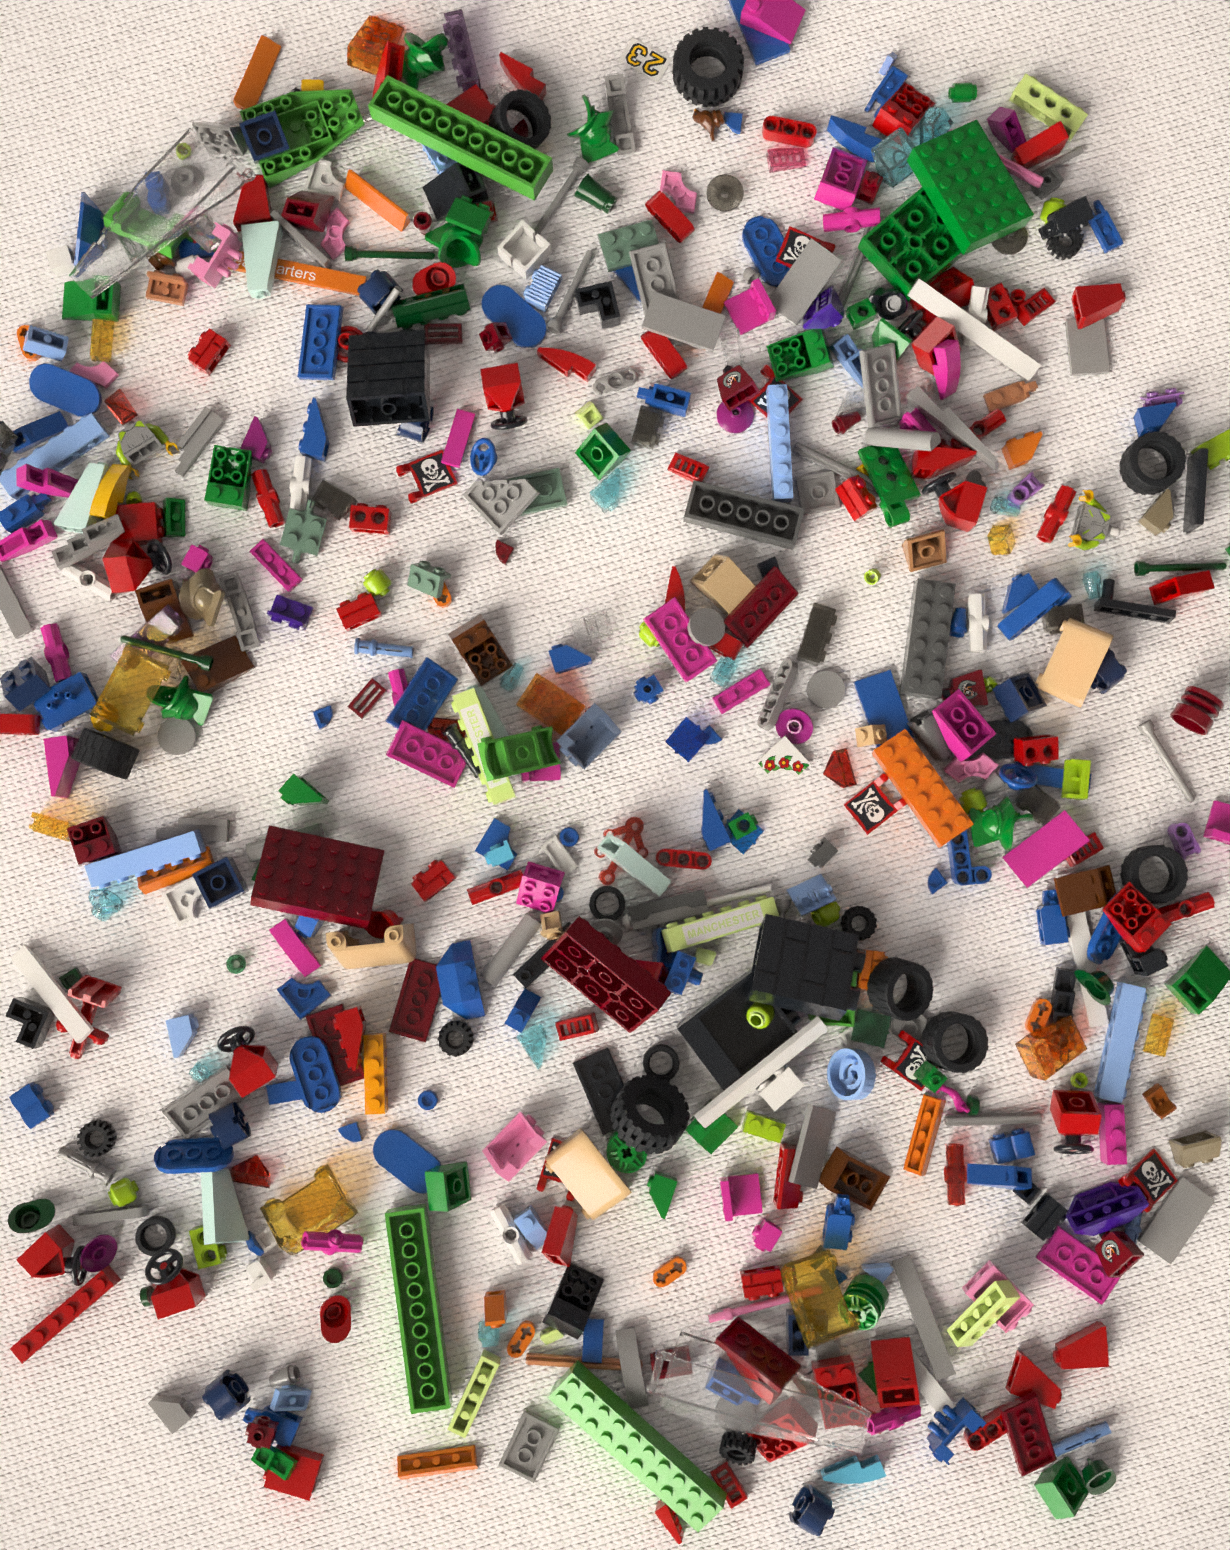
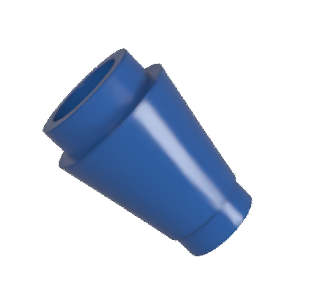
M955 608L951 619L949 635L960 638L964 637V634L967 632L966 609Z

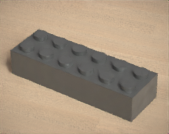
M693 480L683 522L793 550L796 545L805 508Z
M917 579L914 582L899 695L935 700L942 697L955 583Z

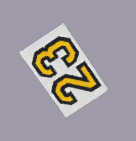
M632 37L620 56L619 61L659 82L672 59Z

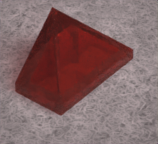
M120 388L104 399L105 404L122 425L138 416Z
M434 717L427 728L428 733L450 744L451 742L447 736L442 734V731L448 726L456 723L463 737L466 735V731L461 730L458 719Z
M847 748L832 751L823 773L824 776L842 788L857 785Z
M258 1155L231 1168L233 1182L270 1188L271 1186L270 1173Z

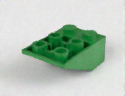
M101 276L64 282L62 319L119 322L121 285L114 277Z
M810 329L767 345L776 382L817 374L834 367L823 329Z
M214 445L204 498L206 503L210 506L247 511L251 489L252 451Z
M1206 945L1164 985L1190 1013L1199 1015L1215 1000L1230 980V970Z

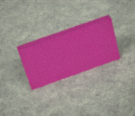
M675 597L643 618L685 683L718 661L708 646H702L692 640L687 629L689 617Z
M403 720L386 753V756L455 788L466 765L459 752L454 750L450 743Z
M1064 810L1002 858L1026 888H1029L1090 842V840Z
M1057 1225L1054 1229V1234L1051 1238L1047 1239L1036 1255V1258L1103 1305L1121 1277H1108L1097 1253Z

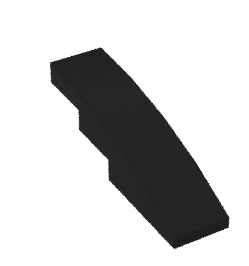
M1056 967L1051 996L1052 1010L1048 1021L1047 1048L1067 1050L1074 1016L1072 1009L1076 994L1074 991L1076 982L1075 969Z

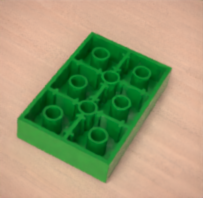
M977 119L914 147L907 159L908 164L962 255L1025 227L1034 215Z
M923 187L863 236L858 245V249L887 281L895 289L901 290L907 302L912 300L907 294L918 279L929 285L963 256Z

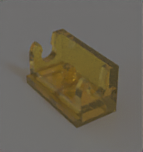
M93 319L90 358L92 361L111 362L114 321Z
M32 812L31 818L34 819V822L29 825V829L71 842L67 828L76 825V823Z
M1152 1013L1143 1047L1144 1052L1165 1057L1174 1019Z

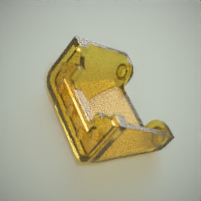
M126 644L90 715L132 736L136 732L140 734L145 724L141 721L162 681L167 682L172 672L168 670L170 666Z
M329 1164L318 1167L314 1174L315 1180L285 1200L272 1198L260 1208L279 1248L289 1255H296L304 1250L301 1241L305 1231L329 1233L331 1230L340 1227L358 1213L353 1201Z
M830 1249L785 1263L781 1269L783 1284L804 1343L808 1349L855 1332L859 1329L860 1325L858 1315L856 1313L853 1314L851 1310L848 1311L834 1273L838 1262L836 1256L831 1254Z

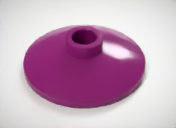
M747 400L729 411L722 401L718 406L716 414L721 428L729 433H741L747 430L754 419V410L750 402ZM733 410H738V411H739V414H738V415H734V414L732 413V411H733Z
M796 708L782 711L775 724L778 735L781 738L785 736L792 744L806 742L813 733V722L810 716ZM793 722H797L799 726L794 725Z
M108 1234L99 1235L90 1240L81 1254L82 1267L88 1272H98L107 1267L116 1255V1240Z

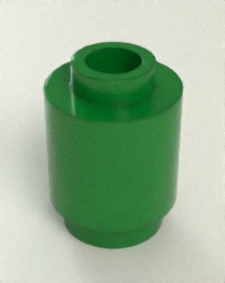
M972 82L953 83L952 87H949L948 98L951 99L952 103H970L972 100H976L977 85L972 84Z

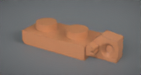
M1036 380L1027 384L1024 381L1016 382L983 395L989 413L997 408L1001 410L1025 401L1026 398L1030 397L1029 393L1036 391L1038 385Z

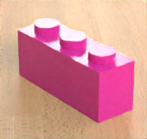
M1097 1102L1102 1114L1099 1127L1100 1160L1107 1165L1127 1164L1124 1104L1118 1102Z

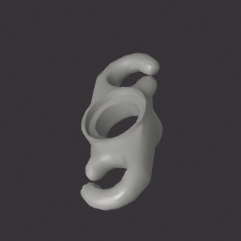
M630 368L628 372L633 374V379L627 380V371L624 370L621 373L613 372L610 375L597 379L593 384V390L597 395H602L603 392L598 390L597 387L599 384H604V393L620 391L623 388L634 385L638 380V374L634 369ZM617 377L621 380V383L615 387L610 384V380Z

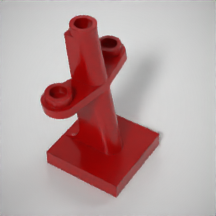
M85 975L69 988L67 996L83 1001L81 1013L92 1026L98 1006L105 1008L121 993L122 987ZM58 1019L56 1022L57 1030L59 1032H68ZM93 1027L94 1030L82 1043H77L74 1039L72 1040L69 1051L70 1056L74 1059H81L88 1037L93 1039L95 1044L104 1045L108 1041L109 1034Z

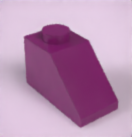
M999 107L987 118L992 134L1010 153H1013L1015 148L1026 142L1015 110Z
M254 416L240 449L252 451V459L264 464L266 459L268 460L271 456V444L262 422L258 417Z

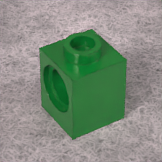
M866 298L849 306L845 315L853 330H856L874 321L877 310L875 305ZM858 311H865L867 315L861 316Z
M747 812L727 823L734 838L738 840L755 831L758 821L753 814L750 815ZM741 820H746L749 823L747 831H742L739 828Z
M926 1060L913 1074L917 1080L934 1093L948 1079Z

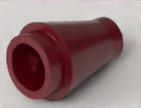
M418 212L414 216L413 223L421 234L425 235L431 231L432 218L427 212Z
M857 411L836 416L832 420L833 430L837 434H844L861 421V416Z

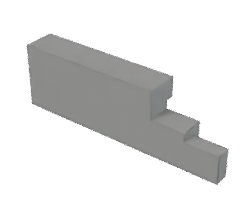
M208 407L202 410L177 443L184 452L178 459L181 463L175 469V472L182 477L185 476L225 423L224 419Z
M178 818L179 827H167V830L156 829V839H169L199 829L203 841L229 842L230 820Z

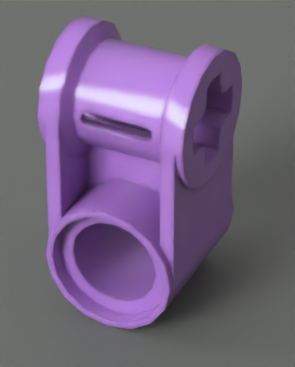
M1032 471L1008 494L1007 500L1012 506H1020L1043 488L1045 484L1040 483ZM1015 492L1019 493L1022 499H1018L1015 496Z
M1172 823L1168 827L1167 832L1174 850L1180 854L1182 859L1185 860L1187 856L1194 853H1201L1200 845L1188 824ZM1178 827H1181L1182 834L1180 836H1178L1176 832Z

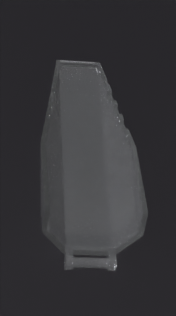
M189 128L137 182L123 201L125 205L119 213L117 211L112 216L114 220L108 228H103L101 231L103 235L97 243H92L87 253L83 255L69 276L93 299L232 199L248 181L250 182L255 179L256 173L251 168H247L242 164L232 151L227 152L219 160L197 134ZM229 164L233 165L231 169L227 167Z
M685 1327L680 1332L672 1353L656 1350V1361L646 1391L661 1395V1410L680 1417L740 1432L862 1453L872 1412L847 1398L841 1397L840 1394L824 1388L814 1380L811 1381L802 1376L801 1373L798 1372L784 1389L778 1393L714 1343L717 1337L689 1327ZM666 1360L669 1361L664 1385L661 1387L658 1386L663 1362Z

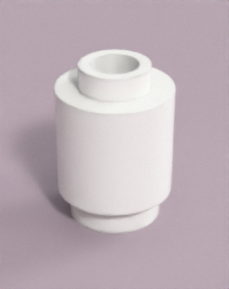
M190 255L176 261L177 266H175L177 274L183 276L184 279L195 276L187 267L190 263L193 264L199 255Z

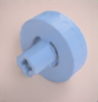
M844 1048L835 1052L831 1057L827 1068V1079L832 1092L842 1100H862L874 1088L876 1070L873 1060L865 1051Z

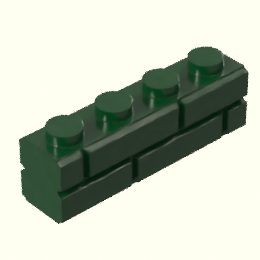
M464 283L394 301L391 305L398 329L412 328L414 324L418 323L426 325L434 319L445 320L449 318V315L453 314L461 316L471 310Z

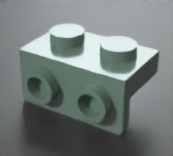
M422 560L419 563L411 564L407 586L434 598H440L442 596L444 580L451 578L452 574L446 572L442 567H434L430 562Z

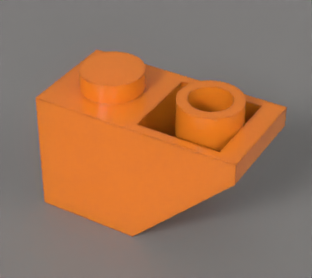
M1031 431L1024 434L1021 439L1017 440L1015 437L1006 441L1001 450L1009 470L1027 464L1032 459L1043 435L1041 431L1037 433Z
M505 1290L485 1293V1326L499 1328L503 1326L502 1324L506 1323L508 1308Z

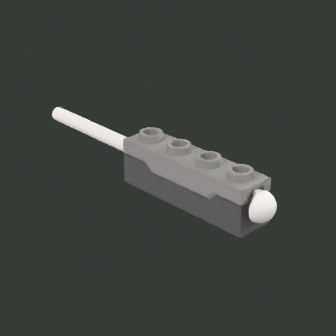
M769 884L708 899L705 897L704 889L628 907L630 917H628V913L622 917V924L626 928L633 927L634 930L638 929V933L649 930V926L665 927L669 921L673 920L681 923L684 922L686 917L695 916L696 919L702 918V913L709 912L708 908L712 905L772 892Z

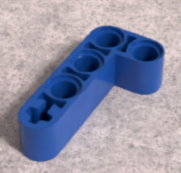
M1054 578L1004 618L997 627L1009 641H1012L1053 607L1065 604L1072 595L1058 578Z
M967 830L960 834L961 841L959 844H956L953 839L947 843L952 881L960 886L987 883L992 877V872L986 866L971 867ZM958 852L964 857L961 863H958L955 859ZM980 869L985 873L983 880L977 877V872ZM961 871L966 875L964 882H960L958 879V874Z

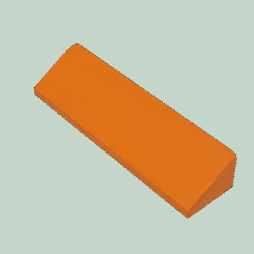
M261 35L233 99L235 106L242 110L258 104L282 48L264 35Z
M349 169L345 188L398 230L404 231L410 223L408 213L353 170Z
M717 272L702 308L721 314L724 308V301L727 300L734 282L722 273Z
M205 847L206 851L201 853L202 857L193 860L187 857L183 859V863L174 866L168 863L164 865V869L155 872L153 868L146 870L147 874L137 877L138 888L143 894H148L192 877L193 873L215 863L210 847Z
M923 1094L903 1170L920 1176L926 1175L946 1100Z
M475 1445L397 1456V1472L400 1480L478 1469Z

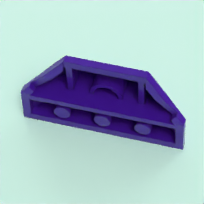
M833 285L819 293L815 302L809 307L803 320L804 329H826L830 326L836 327L842 322L844 307Z
M1108 1182L1075 1195L1067 1211L1066 1218L1075 1234L1095 1236L1131 1222L1149 1206V1203L1139 1187L1126 1185L1121 1187L1119 1183Z

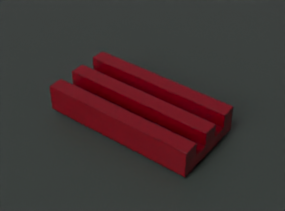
M462 323L424 325L428 344H463ZM458 329V332H429V330ZM429 337H458V338H429Z
M372 678L347 707L363 719L387 690ZM373 684L376 685L374 689L368 694V696L361 702V704L357 708H354L357 702L364 696V694L370 689V687ZM380 689L381 691H380V692L376 695V697L370 702V704L363 710V712L360 713V710L367 704V702L373 697V695Z

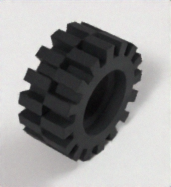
M1072 229L1073 233L1068 235L1072 240V244L1069 247H1064L1059 243V236L1047 238L1046 245H1049L1047 249L1048 251L1052 250L1050 254L1052 256L1056 254V259L1062 257L1061 260L1074 257L1084 243V240H1082L1084 234H1080L1082 229Z
M854 906L844 912L840 925H842V931L859 935L858 941H863L867 938L869 939L875 933L877 918H875V914L869 908ZM855 916H862L866 920V926L861 931H856L852 927V919Z
M459 1020L445 1024L439 1031V1047L449 1056L457 1057L464 1055L472 1047L474 1041L471 1027ZM452 1031H459L463 1035L461 1045L454 1046L449 1042L448 1037Z
M94 1120L85 1124L77 1135V1138H79L77 1145H81L79 1147L80 1151L84 1150L83 1154H89V1157H99L109 1152L116 1143L114 1140L117 1139V1136H114L115 1129H111L113 1127L112 1124L108 1125L107 1121ZM93 1131H99L103 1135L104 1140L100 1146H95L90 1141V1135Z
M727 1431L726 1434H723L719 1454H721V1457L726 1458L725 1460L728 1462L732 1461V1464H735V1462L741 1466L742 1463L744 1465L752 1464L757 1449L756 1440H753L752 1436L748 1437L746 1433L744 1435L741 1434L742 1432L740 1431L738 1433Z

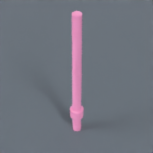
M821 1285L733 1309L730 1307L725 1308L722 1312L710 1314L708 1317L710 1323L724 1319L728 1321L739 1315L812 1297L824 1292Z

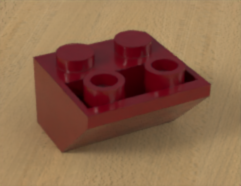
M301 190L286 199L281 216L294 227L324 232L335 197Z
M105 816L67 828L78 865H87L122 853L117 835Z

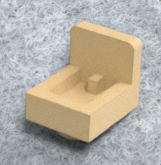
M884 724L855 728L857 747L883 744L887 741Z
M554 911L540 915L541 935L547 938V940L557 939L563 933L560 912Z

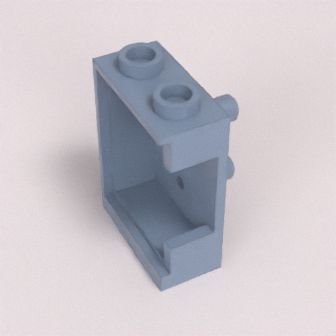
M594 703L557 742L561 746L559 750L575 767L580 765L585 770L622 731L606 712Z

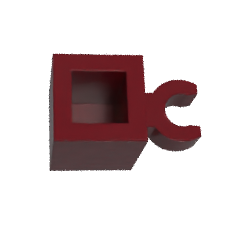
M866 170L855 199L873 205L884 177L880 176L877 172Z

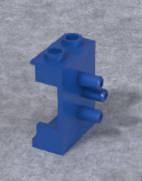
M78 672L53 685L49 692L37 699L33 704L35 709L41 713L43 717L42 723L45 728L57 732L65 727L64 723L83 713L90 714L94 712L96 707L102 703L87 674Z
M676 951V957L672 967L668 968L669 974L664 985L671 993L682 995L687 982L696 986L700 985L703 973L692 969L696 960L695 957L681 951Z
M964 1397L953 1409L948 1405L942 1408L946 1416L940 1411L935 1412L934 1418L940 1422L938 1425L933 1421L928 1423V1428L932 1431L927 1436L930 1444L928 1447L939 1462L944 1461L948 1465H950L949 1460L955 1454L947 1445L963 1427L966 1426L974 1433L980 1426L983 1428L986 1425L979 1411Z

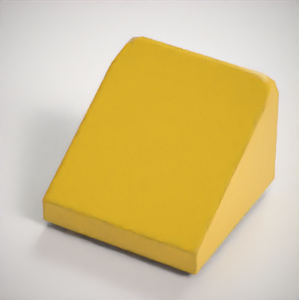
M301 80V91L324 90L323 80Z

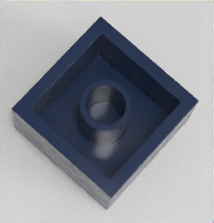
M275 110L239 123L254 164L290 151Z
M32 656L27 660H22L17 667L11 671H6L0 678L4 697L19 712L51 690L47 672Z
M225 857L192 874L209 909H215L249 891L233 857Z

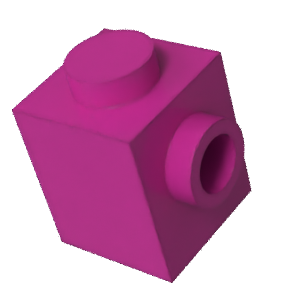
M191 545L181 565L196 573L201 569H210L213 563V556L208 553L209 549L199 545L196 547Z
M764 1218L761 1224H757L752 1231L754 1246L763 1252L765 1250L771 1252L782 1234V1229Z

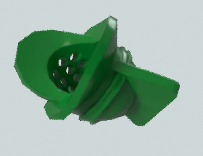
M406 32L404 35L408 49L405 50L402 77L410 87L417 90L419 79L426 78L434 72L445 71L444 56L441 52L447 46L448 38L444 33L437 34L427 42L411 32Z
M584 94L582 98L587 108V122L567 133V136L580 138L582 158L591 163L617 152L619 147L610 141L612 132L610 122L614 110L599 112L595 109V105L591 106L589 97Z
M449 222L425 234V240L439 248L438 258L440 262L447 263L452 268L463 267L467 264L472 266L480 265L481 254L479 249L483 243V235L480 236Z
M187 675L183 677L181 683L176 687L153 685L147 690L149 700L162 707L160 711L162 712L163 719L175 717V719L188 720L194 718L200 726L205 723L214 699L212 694L195 691L190 688Z
M1005 796L998 805L989 807L983 813L971 808L969 810V818L974 823L971 826L973 845L980 847L999 840L1003 849L1010 850L1013 842L1015 822L1034 820V816L1030 813L1020 815V812L1017 813L1008 796Z

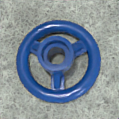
M488 438L479 439L474 444L470 455L472 470L475 474L484 476L492 470L497 462L495 446ZM484 443L489 446L486 451H482L479 448ZM476 455L480 461L479 469L476 465Z
M1005 764L999 770L1001 779L1013 790L1031 788L1038 781L1036 773L1029 767L1022 766L1021 764ZM1008 769H1014L1013 774L1006 775L1005 771ZM1021 770L1029 774L1031 778L1025 776Z

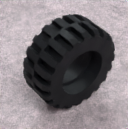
M703 27L702 30L697 28L692 30L691 35L687 33L683 37V41L681 40L677 44V50L674 51L673 82L677 85L676 89L679 94L683 93V98L686 101L692 100V104L696 106L698 103L703 104L702 107H708L709 104H712L713 107L719 106V102L725 103L729 100V96L733 97L736 94L737 89L741 85L744 70V55L742 54L741 45H737L736 38L734 36L729 37V32L725 30L721 32L717 27H714V29ZM701 57H713L724 65L725 71L717 77L704 78L692 70L691 64Z
M650 1075L636 1076L624 1084L611 1107L612 1113L610 1114L611 1121L614 1122L612 1126L615 1132L618 1131L617 1136L620 1140H624L626 1142L625 1145L629 1148L632 1146L636 1148L635 1151L640 1153L645 1151V1154H653L654 1152L655 1154H660L670 1150L686 1130L688 1120L690 1119L688 1103L684 1102L685 1097L683 1093H679L678 1087L671 1085L669 1080H662L660 1076L653 1075V1077H650ZM644 1104L657 1110L664 1124H653L645 1120L639 1114L636 1105Z

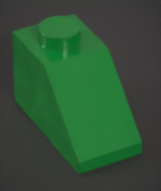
M655 1171L654 1175L649 1176L646 1186L649 1187V1194L661 1218L665 1219L678 1181L676 1177Z

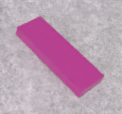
M460 409L456 410L441 463L460 468L475 419L474 413Z
M264 539L249 551L289 593L303 580Z
M760 668L714 696L712 700L720 713L724 714L768 687L770 682Z

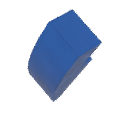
M831 115L827 131L833 138L852 153L874 163L882 139L865 134L867 128L865 126Z

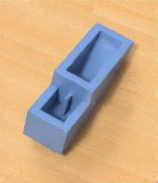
M848 334L842 335L829 348L851 377L863 388L859 354L861 349L856 347Z

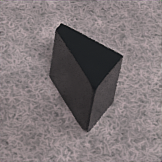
M775 556L758 563L757 568L762 579L774 566L780 570Z
M1032 1182L1031 1189L1013 1190V1192L1031 1206L1042 1193V1190Z

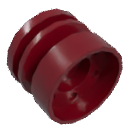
M1188 686L1184 691L1185 694L1181 696L1183 703L1176 704L1170 717L1189 731L1200 735H1207L1214 724L1211 718L1219 716V711H1222L1224 708V703L1204 689Z

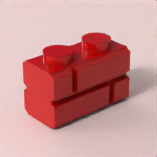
M209 328L207 332L204 331L200 335L197 346L190 349L187 359L192 365L210 376L231 345L225 338Z
M859 475L848 478L835 488L854 522L864 518L878 507L876 498L873 494L869 493L865 480Z
M367 592L359 594L354 601L346 600L339 604L340 607L336 608L347 631L382 616L375 598L371 593L368 594Z
M437 859L428 865L429 869L425 873L420 871L412 878L414 881L411 885L424 902H427L457 878L443 860L439 862Z
M779 1265L740 1271L744 1297L749 1298L750 1301L759 1300L760 1296L763 1295L777 1297L781 1292H784Z

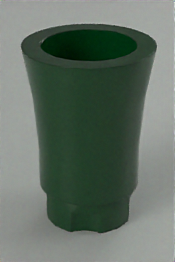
M589 173L583 178L574 197L589 203L600 211L603 210L607 214L611 212L618 199L612 195V192L599 184Z

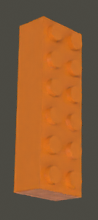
M906 729L873 750L872 755L938 848L974 825Z

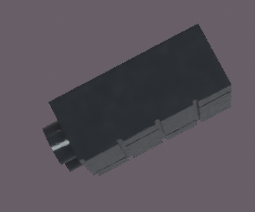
M406 328L400 332L376 333L368 331L360 335H349L346 400L353 427L430 421V355L425 330Z
M765 914L759 927L746 1000L839 1021L847 1010L855 1011L859 1001L860 988L851 986L853 972H862L866 958V950L857 948L859 935Z
M751 970L744 973L676 1025L678 1031L723 1091L796 1034L798 1031L794 1026L802 1021L796 1011L773 1006L775 1016L766 1028L757 1029L751 1026L746 1017L748 1009L754 1003V1001L746 1000Z

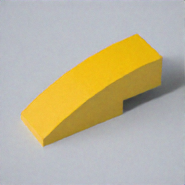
M111 465L96 490L89 515L107 519L116 514L117 504L124 501L130 466Z

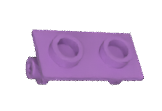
M1177 388L1165 389L1164 393H1158V391L1147 392V396H1142L1140 399L1145 400L1143 407L1161 405V402H1164V404L1176 402V407H1179L1182 404V397H1179V395L1184 394V392L1178 391Z

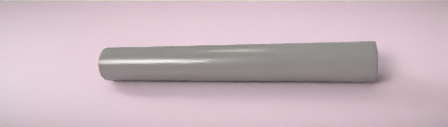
M1079 146L1032 172L1041 175L1050 166L1053 165L1056 168L1082 154L1084 150Z
M395 286L366 328L367 331L374 332L400 294V287Z

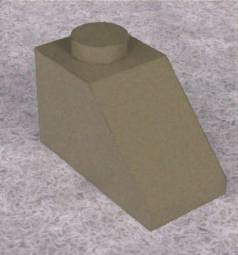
M1168 488L1158 496L1138 521L1155 536L1161 532L1164 534L1170 528L1171 524L1169 522L1174 517L1171 491Z

